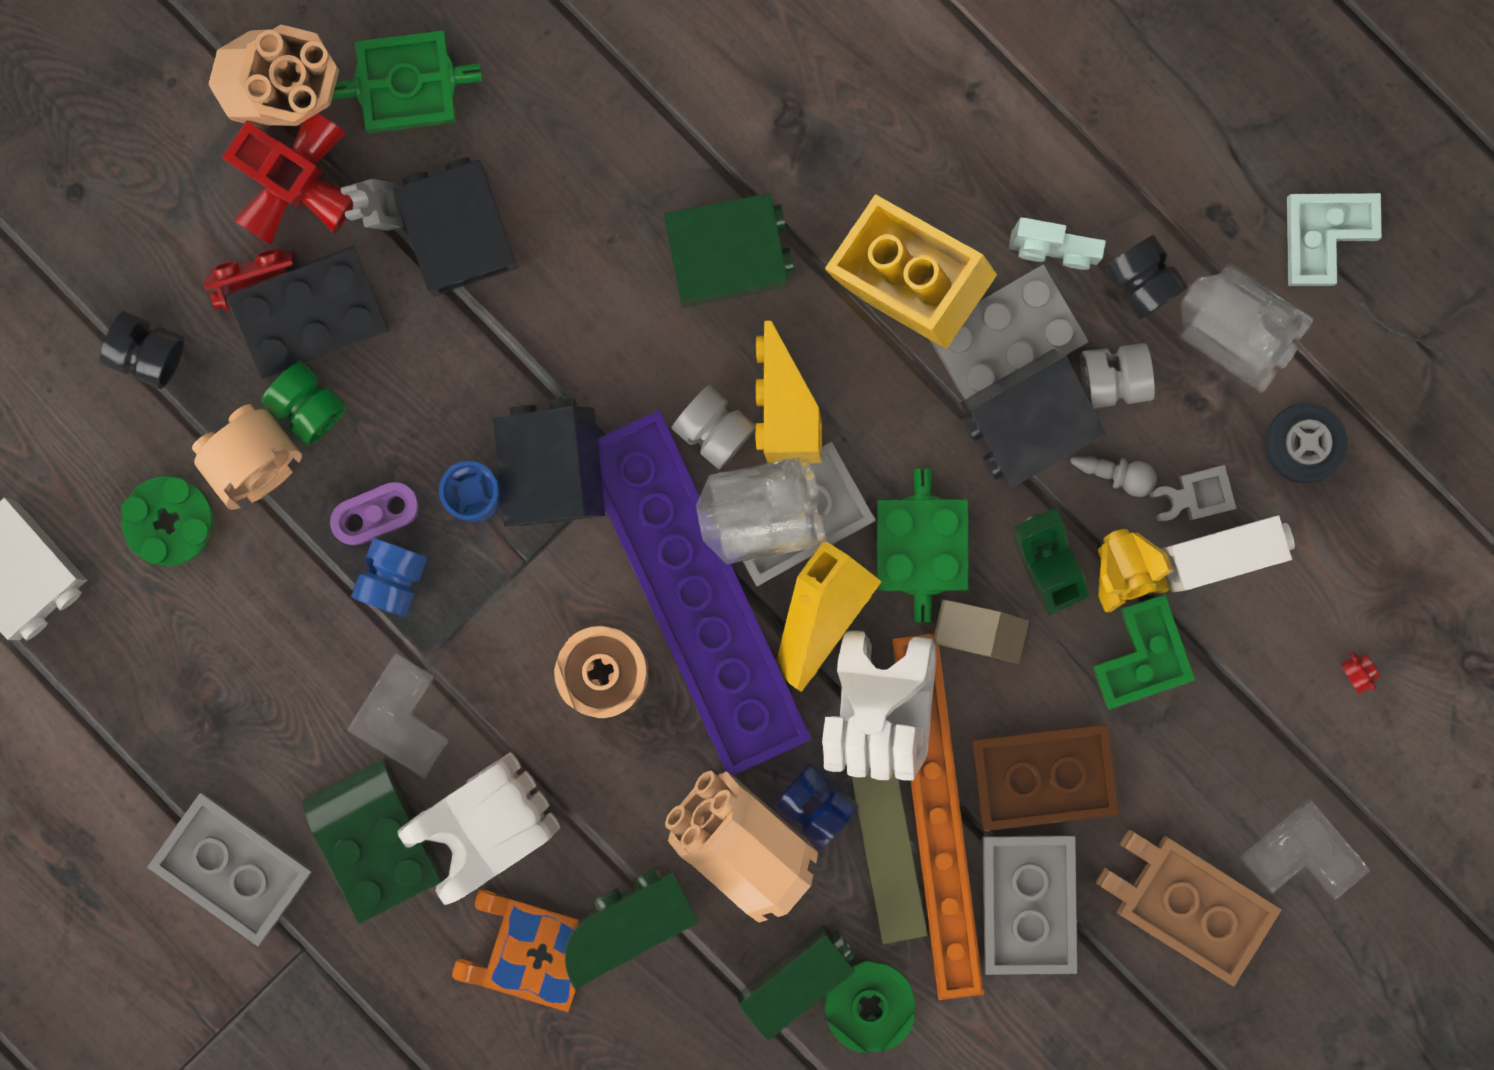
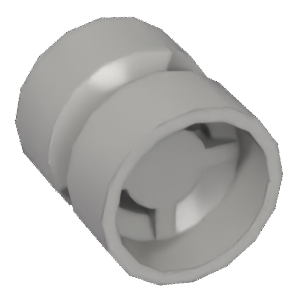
M1146 343L1120 346L1116 354H1112L1108 348L1081 352L1082 385L1093 409L1115 406L1120 398L1127 404L1154 400V373L1150 352Z
M708 385L688 405L671 429L689 445L701 444L700 454L720 470L755 431L756 425L739 410L729 412L727 410L728 400Z

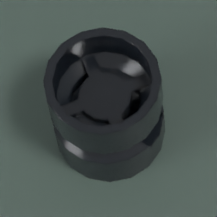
M1151 235L1104 267L1117 288H1127L1129 291L1125 300L1139 320L1189 288L1176 267H1166L1164 264L1168 255L1155 235Z
M123 311L114 320L105 337L100 354V363L125 375L133 370L137 380L162 390L169 383L178 367L184 350L185 338L160 326L150 330V323Z

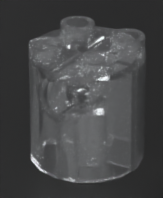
M1230 262L1220 274L1206 277L1199 275L1179 303L1182 308L1184 327L1178 338L1258 392L1263 393L1277 373L1273 369L1274 366L1277 365L1282 369L1286 367L1299 347L1292 342L1293 339L1300 340L1313 323L1314 317Z
M797 457L709 474L696 504L703 542L726 565L817 547V543L826 542L822 517L818 514L816 502H810L811 499L818 498V491L809 460H800Z

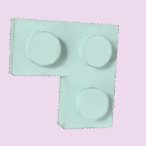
M1381 193L1290 194L1287 197L1288 286H1334L1337 284L1336 241H1378L1381 239Z
M1021 217L1012 230L1009 249L1019 251L1018 257L1025 260L1043 262L1046 256L1063 259L1062 265L1066 267L1088 270L1090 264L1097 265L1103 259L1106 241L1066 234V225Z

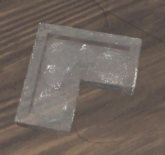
M395 653L347 730L416 774L426 778L450 738L412 715L436 676L401 654Z
M1307 800L1240 857L1271 894L1306 866L1328 894L1337 900L1371 871L1312 800Z

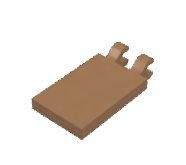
M1128 829L1119 845L1146 861L1147 864L1134 885H1131L1106 868L1103 869L1095 883L1123 900L1116 913L1234 987L1282 910L1170 838L1164 836L1159 845L1155 846Z

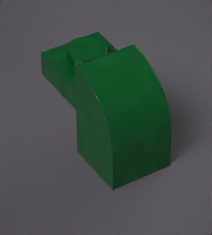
M1056 508L1043 514L1032 515L1023 523L1014 526L1016 537L1013 540L1019 557L1048 616L1089 598L1084 572L1069 547L1064 523Z

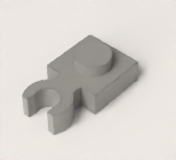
M370 179L342 187L341 193L349 195L353 202V210L345 212L346 218L352 221L362 218L365 228L389 231L404 227L401 210L394 192V188H397L396 183Z
M1225 465L1178 477L1181 490L1162 486L1150 493L1151 498L1163 495L1171 501L1170 510L1156 515L1157 521L1174 519L1184 508L1187 509L1189 520L1236 509Z

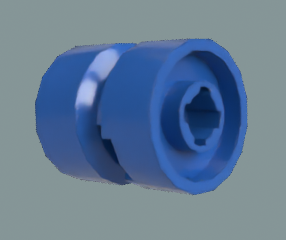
M474 461L459 462L449 467L442 476L439 485L440 500L444 508L454 517L470 523H479L494 517L500 510L502 502L499 477L485 465Z
M373 537L364 560L369 566V570L359 574L351 597L379 609L407 617L415 596L411 589V584L421 580L428 557Z

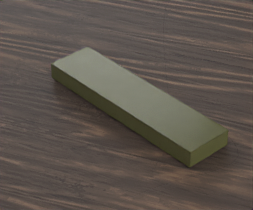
M870 768L866 777L851 776L882 944L927 936L899 780L895 778V770L889 780L871 778Z

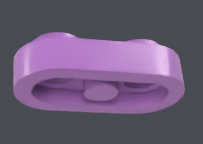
M398 482L387 483L336 506L330 518L331 530L334 536L345 544H365L372 541L373 537H382L411 524L419 512V499L414 490L409 486ZM400 497L404 500L405 508L400 514H393L389 508L392 499ZM357 514L362 517L363 526L360 530L353 532L348 527V520L351 516Z

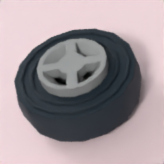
M1305 402L1291 405L1274 417L1267 428L1264 445L1267 459L1278 474L1291 482L1309 484L1323 481L1338 470L1346 457L1348 439L1345 426L1335 413L1323 405ZM1296 436L1300 439V447L1298 445V439L1296 438Z

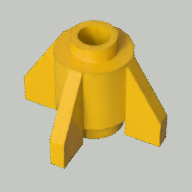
M1128 529L1114 531L1103 539L1104 544L1098 549L1100 556L1098 597L1105 612L1114 611L1126 603V600L1141 597L1149 592L1166 593L1171 589L1166 575L1174 571V568L1166 552L1141 534L1129 533Z

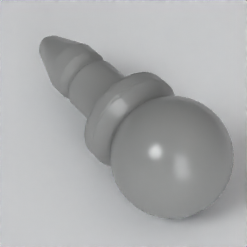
M1090 455L1073 456L1071 458V463L1088 474L1094 473L1096 476L1108 480L1113 479L1112 488L1118 489L1123 487L1129 495L1134 497H1143L1150 494L1157 483V475L1154 468L1143 461H1135L1128 464L1125 458H1121L1120 463L1115 465L1114 462L1104 459L1098 460Z

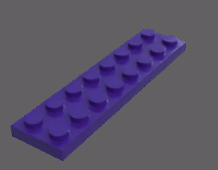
M658 410L597 438L605 509L726 772L732 776L811 740L661 411Z

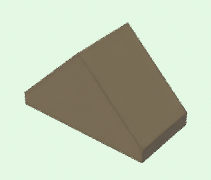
M942 600L933 641L936 645L1019 664L1029 620L999 611Z

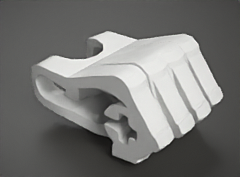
M847 630L842 640L837 668L842 685L840 717H825L822 739L824 769L832 772H841L847 765V775L866 777L871 768V778L877 780H889L895 770V778L914 780L926 760L929 746L932 694L937 661L936 646L933 638L913 637L909 641L906 656L889 669L881 670L875 668L871 662L872 644L863 630Z
M512 752L468 779L465 785L431 808L421 812L397 831L398 836L406 847H412L424 840L445 843L450 848L452 859L449 876L438 884L435 890L444 905L465 897L546 843L561 828L557 818L551 812L544 815L543 812L550 805L543 793L539 790L531 795L530 791L536 787L533 777L527 771L520 775L517 774L516 771L521 768V765Z

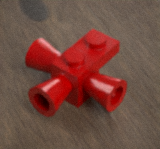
M317 113L302 122L294 144L290 149L246 121L222 159L264 186L265 189L233 220L271 245L288 203L298 210L305 204L333 233H336L347 221L345 212L353 210V202L349 195L341 193V188L320 180L324 172L315 164L346 132Z

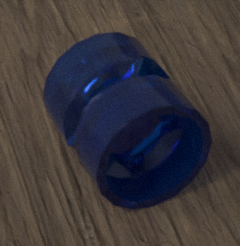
M809 764L784 791L772 808L790 824L799 822L802 825L801 834L821 850L848 822L859 805L841 789L830 790V780L813 764ZM815 794L822 801L809 814L802 806Z

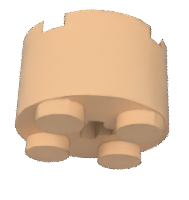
M251 404L244 405L233 412L229 417L230 423L216 434L214 432L207 433L200 437L192 446V450L196 454L195 466L226 507L231 510L241 508L236 502L240 499L248 497L251 503L269 494L292 473L288 466L291 460L294 458L299 463L302 458L301 452L271 413L266 409L255 410Z
M607 626L589 627L571 636L560 650L554 669L555 683L563 700L577 712L595 718H608L628 710L642 696L648 681V662L642 647L628 633ZM601 659L604 665L612 664L614 672L608 675L609 683L603 685L601 679L593 680L590 675V671L596 669L595 661Z

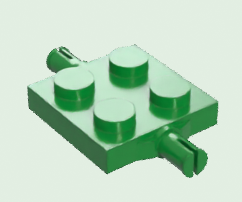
M444 30L355 41L357 67L354 79L337 81L332 101L357 97L363 108L365 130L368 134L457 123L454 104L456 84L483 82L481 64L454 66L448 55L447 39Z
M917 468L913 469L914 496H909L902 500H877V578L881 581L877 590L903 591L914 595L913 622H922L923 604L924 622H933L932 595L944 591H969L968 500H944L932 496L933 469L924 468V486H922V469Z

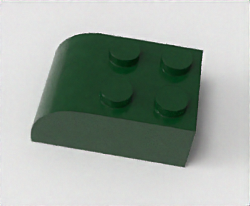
M386 757L303 799V809L310 829L358 925L441 883L447 878L428 840L417 843L412 847H406L398 836L397 831L416 816Z
M658 866L653 867L634 878L637 884L636 887L623 894L619 892L618 888H614L593 900L596 908L578 919L571 928L565 944V966L574 989L583 986L699 923L670 869L661 872Z

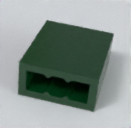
M771 193L664 214L682 308L784 289L788 287L787 276L795 274L790 248H781L778 233L786 231L782 205H773Z
M822 926L738 993V1006L766 1042H768L855 972L851 961L855 957L854 950L837 929L830 934Z

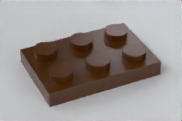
M1108 724L971 740L983 831L1119 815Z

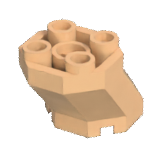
M279 25L269 30H250L218 49L208 85L226 115L232 121L244 124L248 121L254 126L264 129L271 125L297 126L331 105L339 69L317 33Z
M713 771L703 773L696 781L695 787L689 795L667 815L665 826L670 830L668 842L678 855L695 867L757 922L760 923L768 920L765 916L768 913H773L777 917L788 914L811 887L813 874L808 871V865L810 860L814 863L817 862V850L802 834L792 828L728 772L719 775Z

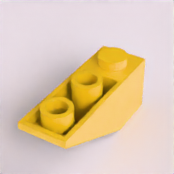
M764 321V336L756 337L757 363H764V379L756 380L757 406H764V423H756V449L764 450L768 464L822 463V417L819 407L772 321Z
M825 540L797 577L776 659L784 680L800 692L804 690L809 681L815 676L819 667L838 641L841 640L848 627L881 583L878 578L854 559Z

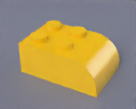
M876 194L825 268L836 281L857 297L946 350L997 276L983 254Z

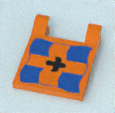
M480 889L475 899V908L504 917L488 967L459 958L455 962L452 977L464 983L483 986L569 1013L576 989L572 986L566 971L565 944L571 928L578 919L511 899L486 889Z

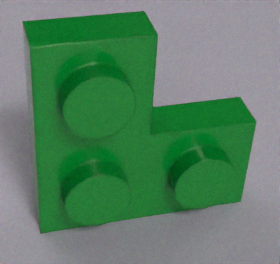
M1165 594L1121 608L1120 611L1135 652L1092 666L1107 709H1112L1195 681Z

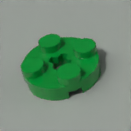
M160 476L149 479L137 486L121 507V528L127 545L137 556L150 564L173 567L191 562L203 553L208 545L207 541L211 536V529H214L215 516L209 498L200 488L181 478ZM165 509L169 514L177 513L179 515V520L174 523L176 531L171 534L166 529H158L157 521L161 519L160 513Z
M870 959L860 960L853 964L855 972L826 995L824 1009L831 1032L844 1046L862 1053L881 1050L883 1052L896 1047L909 1034L915 1019V999L908 980L895 967L885 962ZM874 995L878 996L881 999L878 1003V1007L882 1010L881 1014L878 1017L873 1014L867 1015L866 1018L862 1017L859 1014L862 1006L858 1001L863 996L869 999Z

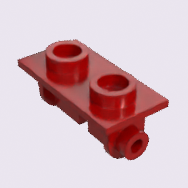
M273 248L255 256L256 261L238 265L237 261H228L211 269L212 273L206 277L204 288L205 290L216 288V291L210 293L214 309L223 308L225 312L232 310L226 297L228 292L289 270L288 266L293 265L294 250L282 253L280 248Z

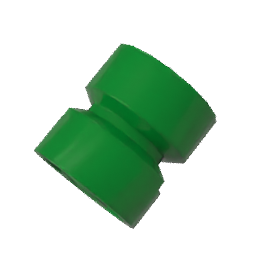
M298 361L272 383L264 393L261 404L278 420L288 419L290 421L289 431L306 447H309L321 439L340 420L347 410L348 404L331 388L321 389L319 387L320 377L303 361Z

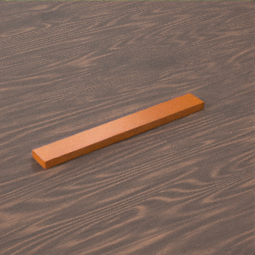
M934 634L892 639L895 663L906 656L909 641L913 637L934 638ZM935 644L937 661L932 694L928 753L916 778L910 780L937 996L939 1000L984 995L940 649L939 645Z

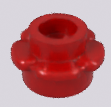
M1351 652L1352 657L1340 664L1359 695L1369 689L1376 691L1377 687L1374 681L1381 676L1368 654L1359 658L1355 652Z

